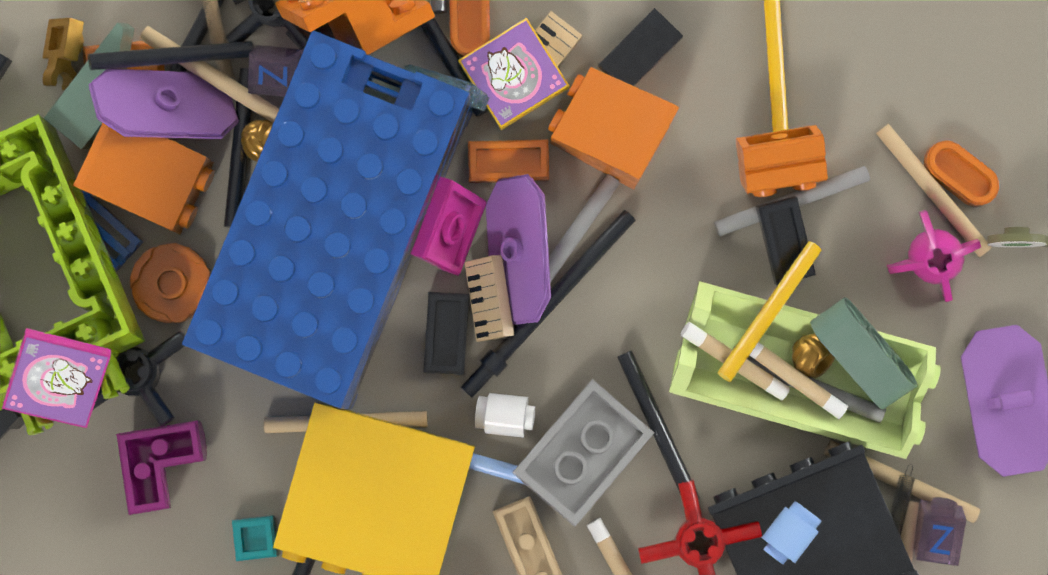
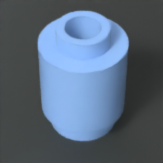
M794 501L789 509L786 506L783 508L761 537L768 543L763 550L783 565L787 559L796 563L818 534L816 528L821 523V520Z

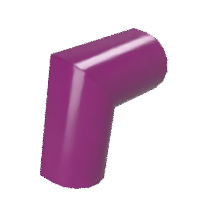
M196 420L116 434L128 515L171 508L165 467L200 462L207 459L206 438L201 421Z

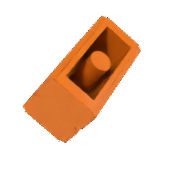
M816 125L736 138L740 181L747 194L752 193L756 197H768L776 194L779 188L791 186L794 190H809L816 187V182L828 179L824 136Z

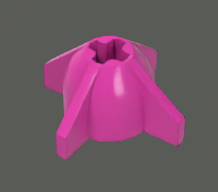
M926 210L920 211L919 216L924 232L918 234L911 242L908 259L886 265L889 274L913 270L923 281L939 284L944 301H952L949 281L955 279L961 272L965 261L964 256L982 248L980 241L975 239L960 244L949 232L933 229L928 212Z

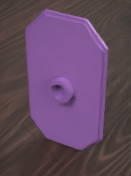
M106 69L89 84L97 119L124 137L222 139L239 122L232 97L192 72Z
M529 174L498 179L486 204L489 256H502L513 325L538 322L551 299L545 194Z
M1018 325L976 331L961 355V363L978 457L1002 477L1042 471L1048 464V379L1041 343Z

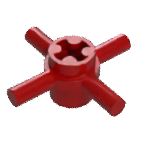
M694 480L678 483L686 522L678 529L675 540L638 548L641 564L679 556L688 565L696 567L699 575H716L713 564L722 556L725 545L762 537L759 521L720 529L713 521L703 518ZM703 531V534L709 538V543L712 546L708 548L707 552L690 551L688 542L695 540L696 535L694 532Z

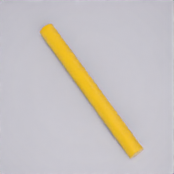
M764 0L772 130L775 132L789 129L780 0Z
M811 241L807 242L717 372L720 377L728 382L733 380L822 251L817 244Z

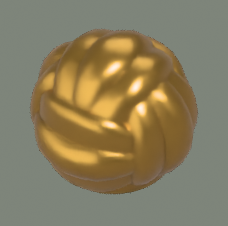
M255 120L247 124L241 133V144L243 145L244 152L250 159L257 162L273 125L268 120Z
M816 334L802 336L792 347L794 367L810 378H818L823 375L835 359Z

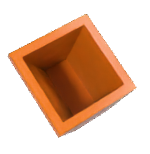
M590 67L585 77L580 74L577 75L567 95L573 99L567 110L558 109L548 127V130L553 132L550 144L602 173L613 176L620 183L634 190L680 107Z
M102 123L73 186L180 235L183 228L188 229L196 217L198 207L194 206L200 192H206L212 183L215 171L211 168L214 162L208 157L168 138L124 137Z

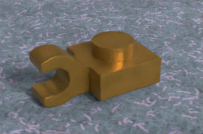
M73 18L49 19L42 57L48 60L47 68L42 77L43 86H56L57 78L60 74L63 78L62 90L65 91L76 77L77 73L72 68L71 61H78L79 53L83 48V21Z

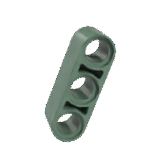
M842 298L811 320V327L818 339L879 408H887L918 386L908 366L848 298Z

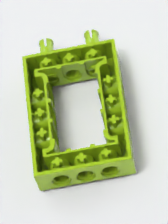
M37 114L0 132V196L21 186H24L32 194L40 214L37 217L39 225L46 229L55 253L52 254L54 261L61 265L71 288L67 291L68 295L75 305L87 311V313L66 323L59 321L53 324L55 328L45 333L111 349V357L101 384L104 399H111L119 396L117 390L124 394L130 389L116 357L119 353L145 342V339L81 189L73 186L76 176L56 128ZM1 313L0 410H2L3 399L22 339L15 342L16 347H14ZM21 413L28 435L44 432L42 426H45V429L48 430L54 425L53 420Z

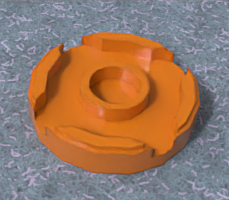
M168 243L145 251L136 261L130 276V289H132V295L138 309L149 318L167 324L183 323L193 318L211 271L205 259L193 249L177 243Z

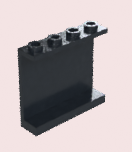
M851 441L827 450L830 458L816 464L813 458L809 457L790 465L792 473L776 479L774 472L751 481L754 489L742 494H738L736 488L720 493L713 497L716 504L708 507L710 515L713 516L716 525L720 529L759 521L762 536L783 508L786 506L789 509L794 501L821 520V523L816 528L818 534L796 563L787 559L784 565L763 550L768 543L761 537L725 545L737 575H919L911 563L865 457L863 445L853 448Z

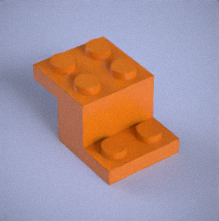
M279 0L275 3L281 17L308 32H312L328 23L336 40L364 50L367 55L435 17L430 3L425 0Z

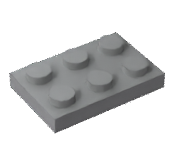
M592 379L512 473L575 527L651 438L654 432Z

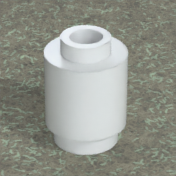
M489 393L488 397H478L475 428L484 429L486 434L524 438L526 430H533L535 406L528 405V397Z

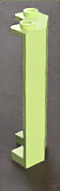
M699 281L685 325L691 322L733 350L767 300ZM784 305L759 343L794 367L792 347L802 336L815 334L810 322L819 314ZM878 331L908 366L918 386L888 406L880 423L849 410H846L843 416L837 419L791 386H789L790 390L783 400H779L739 373L735 375L731 382L726 381L717 373L723 363L683 338L681 348L677 352L669 392L836 440L851 441L854 445H863V447L907 459L913 445H920L923 439L926 422L921 421V402L928 388L934 389L936 387L941 367L935 364L936 347ZM834 359L830 368L823 375L814 378L873 402L836 359Z

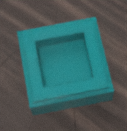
M274 515L232 520L236 561L279 556L278 549L273 548L276 538Z

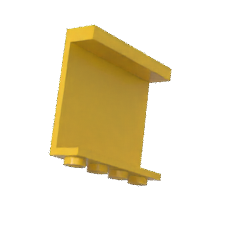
M314 402L273 548L283 550L281 557L291 561L305 563L307 557L322 561V569L338 574H345L347 568L361 572L362 575H439L475 446L353 411L340 409L328 404Z

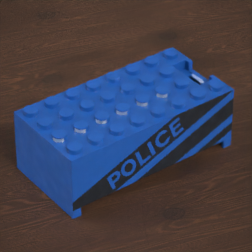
M313 30L182 345L337 408L352 409L363 377L413 255H411L439 177L445 178L465 127L468 126L473 114L470 93L417 71L412 73L369 56L364 50ZM373 78L400 88V91L396 92L371 81H373ZM365 87L396 98V101L392 104L364 93Z

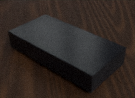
M654 8L598 64V67L605 74L635 86L683 38V35Z
M796 196L756 206L774 284L776 285L780 283L808 242ZM813 264L803 278L816 275Z
M428 292L423 373L465 375L469 294Z

